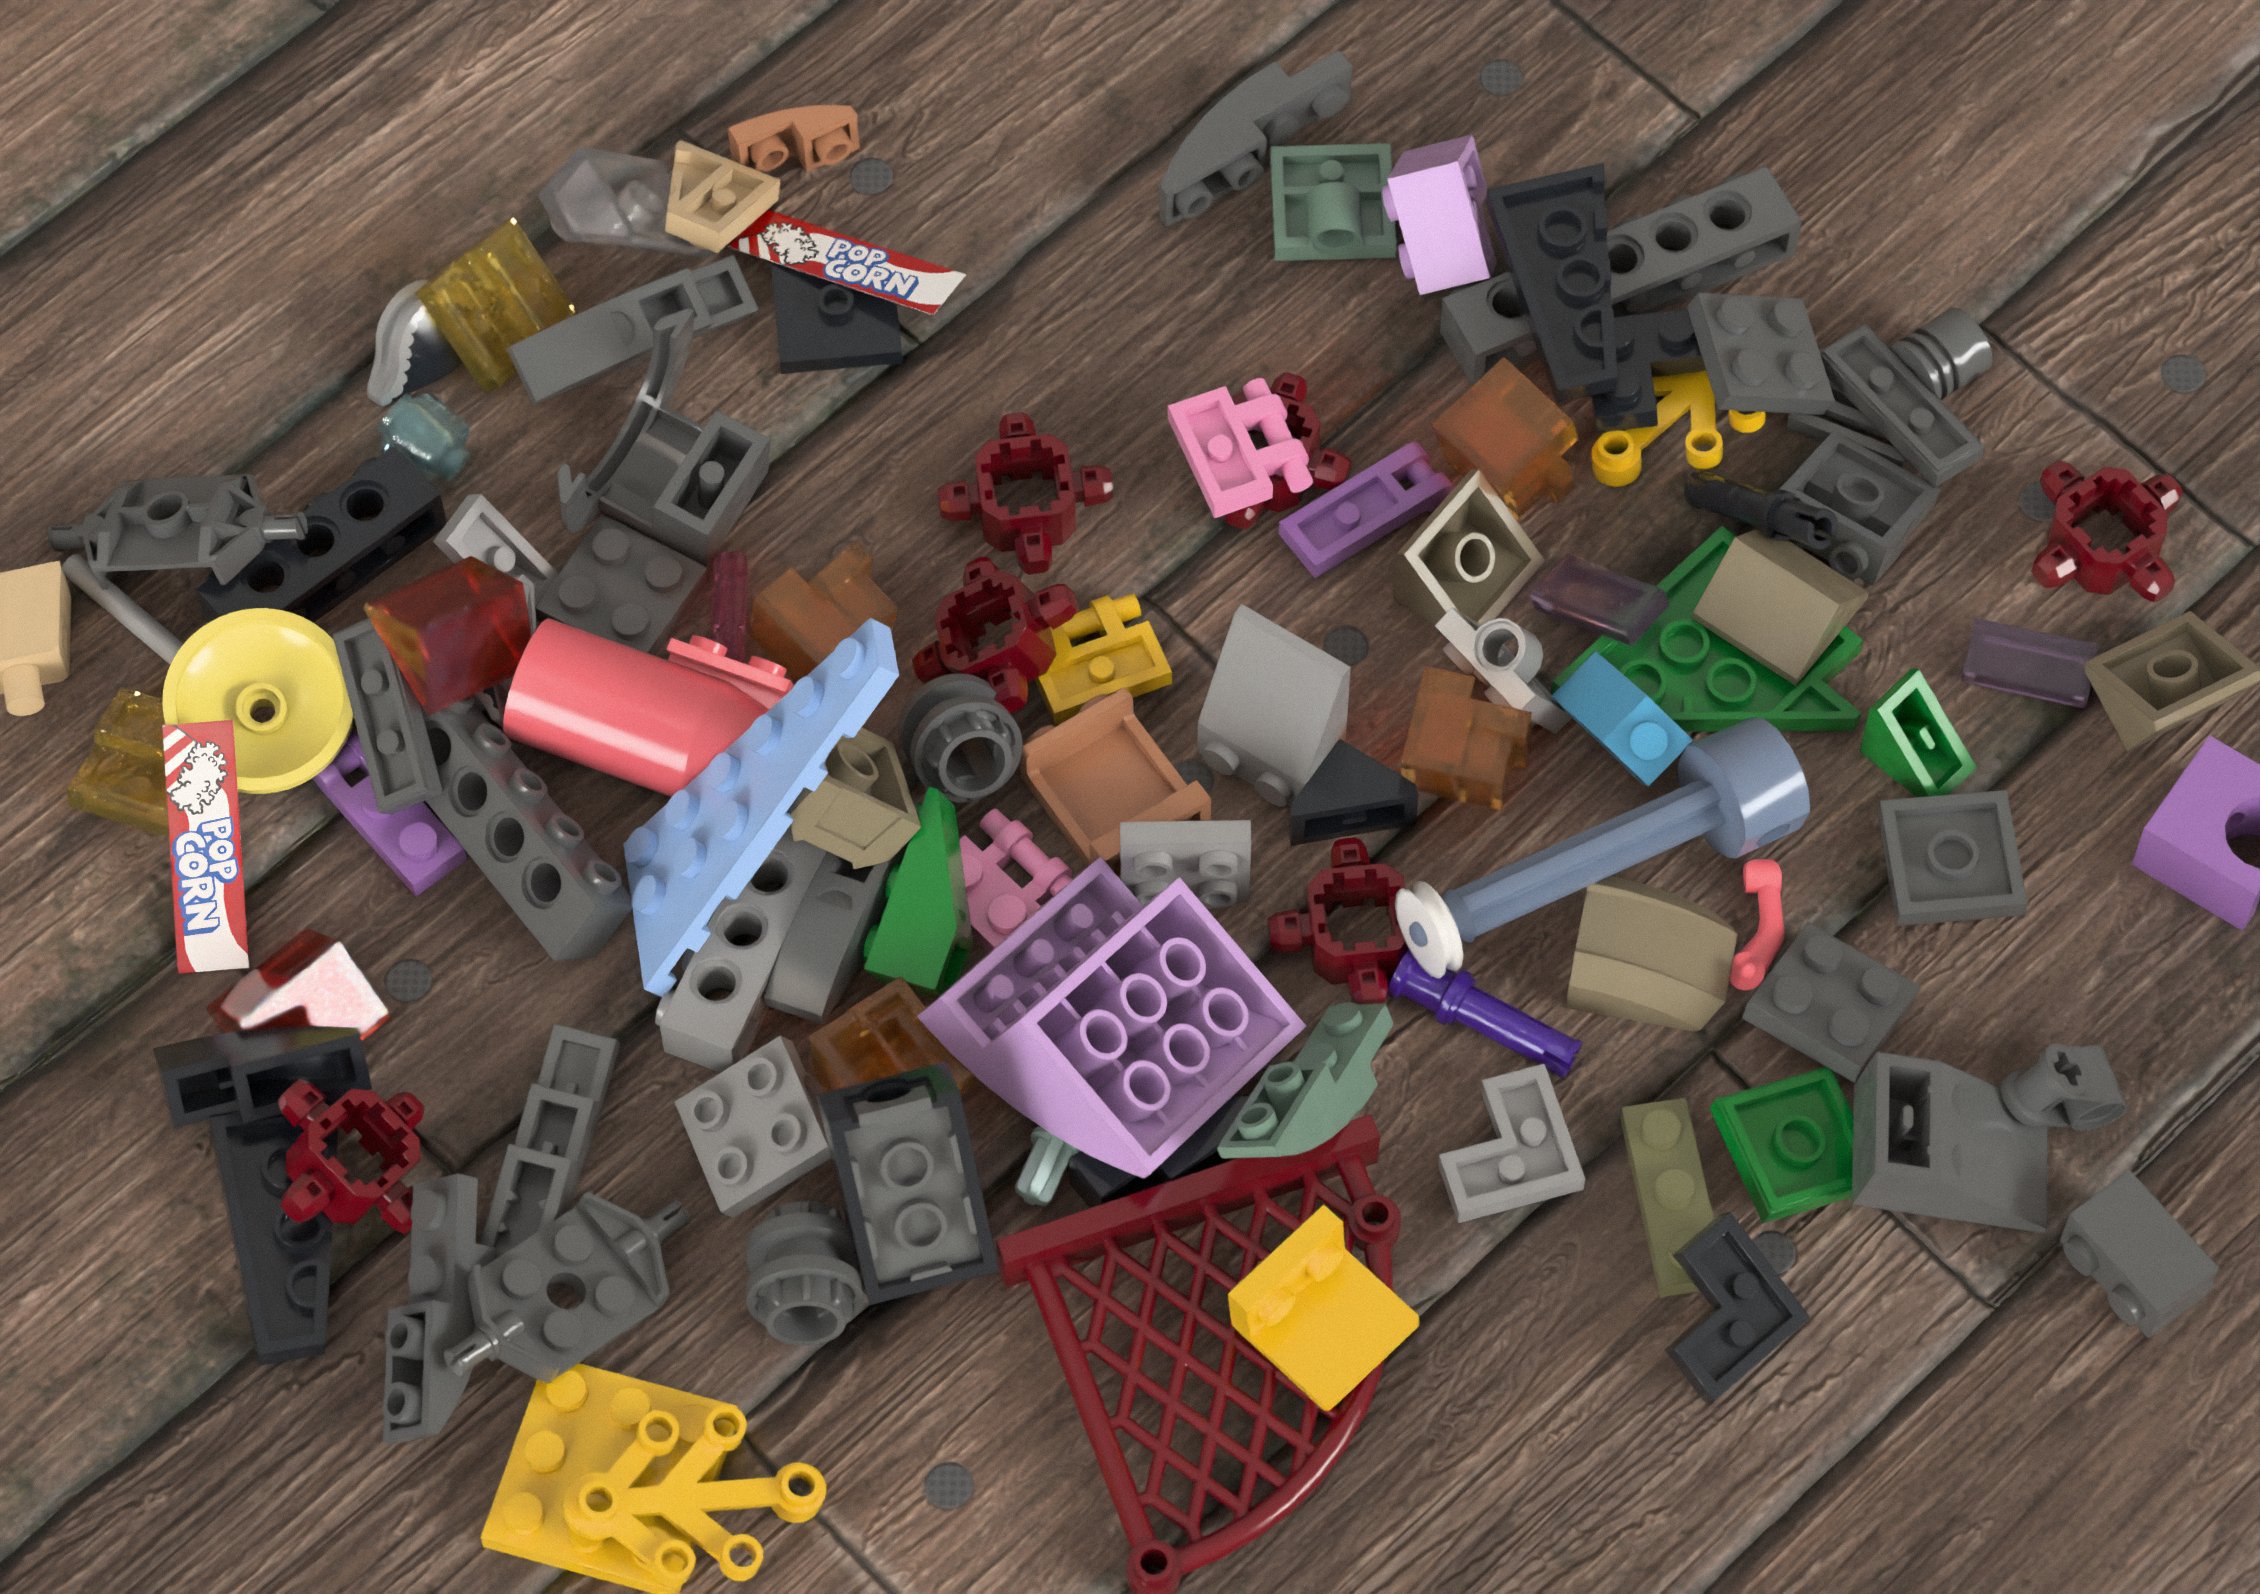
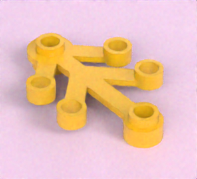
M1707 371L1652 377L1655 397L1665 396L1656 404L1658 426L1604 433L1594 443L1591 452L1592 470L1597 480L1612 487L1625 486L1635 481L1642 469L1641 451L1690 409L1691 431L1685 439L1686 459L1691 466L1697 469H1711L1717 466L1723 457V440L1720 433L1716 430L1715 398ZM1728 410L1730 425L1742 433H1751L1759 430L1766 420V412L1756 411L1750 415H1743L1738 412L1739 410ZM1700 445L1713 447L1709 451H1698L1695 448ZM1621 452V454H1617V455L1610 454V453Z
M721 1405L709 1413L703 1427V1434L659 1486L630 1488L654 1456H664L674 1448L680 1430L676 1418L666 1411L654 1410L644 1415L636 1432V1439L607 1473L587 1472L578 1476L569 1484L563 1497L562 1511L567 1524L575 1533L593 1540L614 1537L648 1564L656 1580L665 1586H680L689 1579L695 1566V1554L692 1548L683 1541L668 1540L663 1542L635 1517L662 1516L719 1562L722 1572L728 1578L735 1581H745L757 1573L762 1563L763 1550L760 1543L749 1535H731L704 1512L771 1507L781 1519L792 1523H801L810 1520L819 1511L826 1496V1483L822 1474L815 1467L801 1462L790 1463L782 1467L775 1477L698 1483L723 1452L731 1451L741 1443L746 1431L747 1424L743 1413L733 1406ZM718 1420H727L735 1426L736 1434L731 1437L720 1436L715 1432L713 1423ZM651 1425H660L668 1431L669 1439L664 1442H655L648 1437L646 1428ZM792 1479L806 1481L810 1485L811 1494L803 1497L793 1494L789 1489L788 1482ZM593 1494L602 1495L608 1500L610 1508L604 1512H595L587 1506L586 1498ZM734 1549H744L751 1555L753 1563L747 1567H739L731 1561L729 1552ZM667 1554H675L682 1558L685 1563V1569L677 1573L670 1572L663 1566L661 1558Z

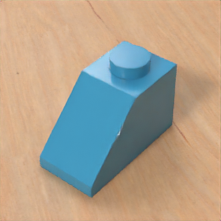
M1594 651L1550 696L1644 786H1650L1681 754L1686 746L1693 741L1655 702L1597 651Z

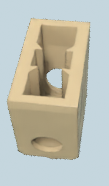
M60 561L0 573V694L4 693L6 709L13 715L26 716L40 711L45 705L42 685L61 682L69 676L71 594Z

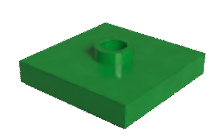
M1820 1068L1719 1097L1710 1106L1709 1109L1763 1224L1852 1197L1853 1112L1833 1070L1830 1068Z

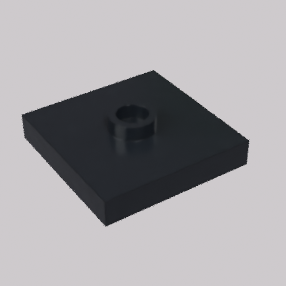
M771 262L781 374L903 363L897 303Z

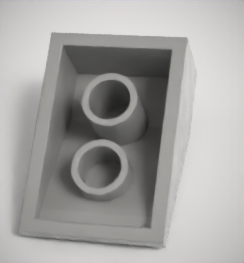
M1241 604L1234 613L1198 720L1197 753L1201 754L1204 761L1215 771L1224 775L1235 774L1254 785L1257 792L1268 802L1280 807L1285 805L1290 807L1291 803L1340 739L1346 742L1350 666Z

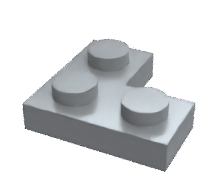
M1545 1064L1482 1080L1481 1094L1497 1139L1439 1154L1438 1167L1457 1223L1584 1190L1585 1176Z

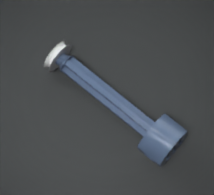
M1750 717L1686 746L1677 763L1680 788L1462 887L1455 890L1447 889L1442 898L1428 883L1417 881L1413 885L1412 892L1401 888L1396 893V916L1402 936L1411 954L1424 971L1431 977L1440 979L1445 975L1446 968L1457 971L1462 967L1463 949L1461 941L1472 943L1475 937L1697 836L1702 835L1709 845L1722 856L1738 858L1801 829L1810 813L1809 790L1802 767L1791 746L1778 729L1763 718Z

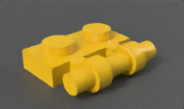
M1134 593L1111 600L1109 595L1089 602L1090 608L1077 612L1071 620L1053 630L1051 628L1057 655L1047 673L1034 680L1054 725L1063 723L1077 715L1086 702L1098 695L1106 694L1110 696L1116 691L1126 688L1132 697H1136L1172 684V670L1149 621L1126 629L1123 625V622L1142 615L1139 602ZM1095 632H1099L1103 636L1072 647L1070 643L1072 640Z

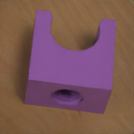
M2209 735L2144 827L2132 862L2134 867L2242 931L2253 917L2260 900V869L2246 864L2232 852L2227 840L2240 835L2260 837V764Z

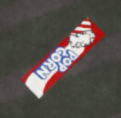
M768 209L744 229L728 246L729 248L931 315L936 313L966 276V274Z
M233 720L162 725L178 974L249 968Z

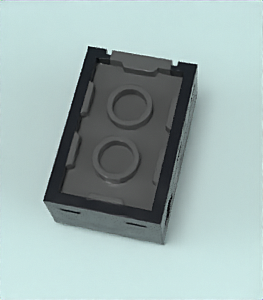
M947 1062L817 1094L845 1221L849 1224L858 1260V1273L863 1279L864 1292L869 1305L999 1272L960 1089Z

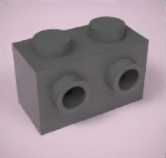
M2130 1170L2071 1212L2060 1238V1241L2063 1243L2064 1253L2072 1266L2085 1276L2091 1274L2108 1293V1301L2117 1316L2128 1325L2136 1324L2148 1339L2208 1295L2219 1270L2216 1263Z

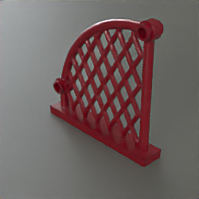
M1371 1114L1349 1121L1331 1139L1306 1152L1281 1157L1238 1158L996 1240L997 1263L1005 1287L1008 1288L1029 1281L1130 1545L1131 1552L1127 1559L1126 1577L1130 1589L1135 1594H1173L1179 1586L1181 1575L1226 1557L1257 1539L1285 1518L1323 1481L1347 1449L1368 1411L1381 1378L1385 1359L1343 1398L1340 1407L1335 1405L1331 1410L1325 1411L1257 1348L1244 1339L1232 1326L1231 1317L1227 1326L1204 1310L1201 1305L1208 1277L1230 1292L1256 1268L1258 1260L1262 1262L1272 1253L1261 1244L1268 1215L1294 1233L1314 1214L1317 1198L1344 1216L1345 1249L1352 1253L1354 1244L1358 1249L1364 1251L1365 1267L1393 1291L1391 1247L1397 1242L1400 1235L1401 1213L1398 1206L1390 1198L1376 1194L1365 1168L1378 1162L1380 1135ZM1340 1176L1351 1203L1321 1182ZM1304 1188L1298 1218L1272 1200V1198ZM1255 1204L1249 1234H1246L1221 1216ZM1205 1221L1199 1251H1196L1172 1233ZM1368 1222H1378L1382 1225L1372 1226ZM1218 1232L1245 1250L1238 1280L1211 1261ZM1155 1238L1149 1268L1122 1250ZM1168 1248L1195 1267L1188 1297L1161 1278ZM1105 1255L1098 1285L1072 1267L1073 1265ZM1118 1265L1145 1284L1138 1314L1111 1296ZM1063 1278L1095 1301L1087 1336L1084 1340L1080 1341L1057 1279ZM1158 1294L1185 1313L1178 1344L1151 1325ZM1107 1311L1134 1330L1128 1360H1125L1101 1342ZM1197 1323L1225 1342L1218 1373L1191 1354ZM1147 1340L1174 1359L1167 1390L1140 1371ZM1237 1352L1265 1371L1258 1402L1231 1383ZM1092 1353L1124 1377L1115 1415H1108L1085 1354ZM1187 1369L1214 1388L1208 1420L1180 1400ZM1278 1381L1305 1400L1299 1432L1271 1412ZM1136 1387L1164 1406L1157 1437L1130 1418ZM1227 1398L1255 1418L1248 1449L1221 1430ZM1319 1410L1332 1421L1323 1437L1315 1444L1312 1442ZM1177 1416L1204 1435L1197 1466L1170 1447ZM1268 1428L1295 1447L1288 1478L1261 1459ZM1117 1429L1123 1430L1153 1452L1144 1492L1138 1493L1115 1433ZM1217 1445L1244 1464L1238 1496L1210 1477ZM1166 1463L1193 1482L1187 1514L1159 1494ZM1259 1475L1274 1486L1276 1490L1250 1510L1257 1476ZM1208 1493L1233 1511L1234 1516L1232 1522L1203 1537L1199 1526L1206 1494ZM1151 1506L1185 1531L1189 1543L1174 1549L1168 1543L1157 1540L1144 1507ZM1155 1566L1161 1568L1163 1572L1152 1575L1144 1570Z

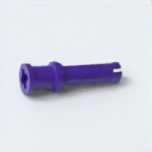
M1407 950L1391 979L1387 992L1388 996L1394 999H1398L1401 996L1410 999L1436 1013V1021L1443 1025L1447 1023L1453 1025L1458 1021L1539 1065L1545 1064L1546 1069L1556 1073L1562 1079L1565 1078L1577 1058L1574 1054H1578L1583 1042L1581 1040L1573 1039L1475 987L1476 979L1472 978V973L1464 969L1456 973L1446 968L1445 975L1440 979L1431 977L1420 967L1410 950Z

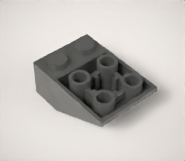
M1876 1052L1854 1084L1852 1205L2044 1233L2047 1230V1126L2032 1127L2023 1124L2006 1107L2000 1088L1944 1062Z

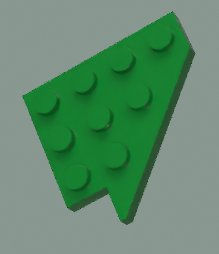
M1722 525L1552 681L1551 693L1553 694L1594 651H1597L1655 702L1684 732L1721 731L1750 717L1763 718L1777 728L1778 731H1853L1859 725L1862 713L1828 686L1827 683L1861 652L1863 640L1845 626L1795 686L1692 619L1693 611L1736 537Z

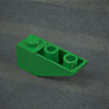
M928 787L923 804L918 803L915 806L921 828L910 839L902 863H897L892 868L885 888V896L888 902L880 924L873 925L867 935L864 945V959L866 960L864 969L883 984L936 1000L962 977L973 947V937L955 805L938 789Z

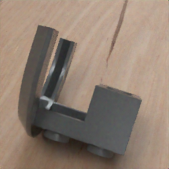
M686 308L660 318L654 326L652 356L644 382L623 427L603 459L587 478L584 473L580 472L573 483L569 465L563 463L557 472V489L561 523L568 531H580L602 512L707 567L768 473L770 438L717 410L704 427L667 407L684 369L693 337L694 310Z

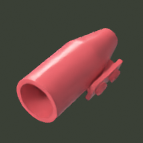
M547 618L533 633L516 669L506 702L503 733L510 740L672 797L677 791L684 789L708 767L716 755L724 752L743 735L759 716L767 713L790 692L794 685L791 680L784 678L787 669L781 665L756 656H751L748 665L725 657L728 648L704 637L692 635L689 644L671 638L667 647L670 656L668 660Z

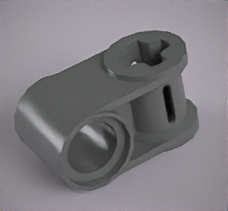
M2060 1043L2049 1044L2039 1054V1061L2025 1071H2012L2001 1081L2000 1091L2008 1110L2020 1122L2032 1127L2052 1126L2073 1128L2077 1131H2089L2114 1122L2125 1114L2128 1108L2103 1047L2098 1045L2081 1047Z

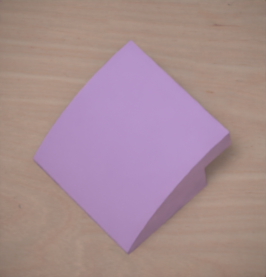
M1101 856L1075 876L917 1016L955 1058L983 1084L1017 1111L1052 1135L1082 1152L1142 1178L1150 1175L1306 1027L1305 1023L1180 877L1142 905Z

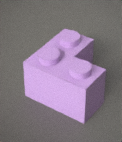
M1473 135L1404 151L1387 179L1389 185L1383 186L1382 195L1388 218L1391 222L1399 220L1405 243L1399 244V257L1405 277L1408 280L1415 278L1420 295L1490 278L1497 265L1481 206L1486 197L1487 185Z

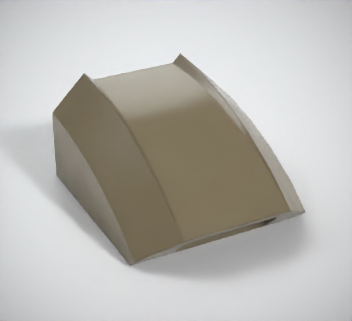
M861 727L854 738L840 737L829 752L824 763L828 774L815 792L804 787L787 810L794 819L790 824L794 842L800 840L809 842L852 862L853 869L890 861L921 828L893 742Z
M1609 876L1587 886L1566 1008L1687 1031H1699L1726 1002L1737 932L1720 915L1699 904L1652 886Z

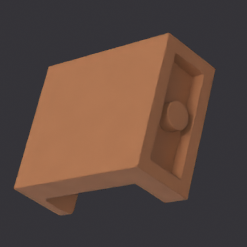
M1122 688L1110 696L1102 694L1090 699L1081 707L1077 715L1056 727L1054 725H1047L1038 729L1023 745L1020 759L1021 779L1086 867L1101 856L1121 880L1120 822L1211 821L1210 796L1197 780L1189 785L1185 783L1135 716L1133 697L1126 688Z

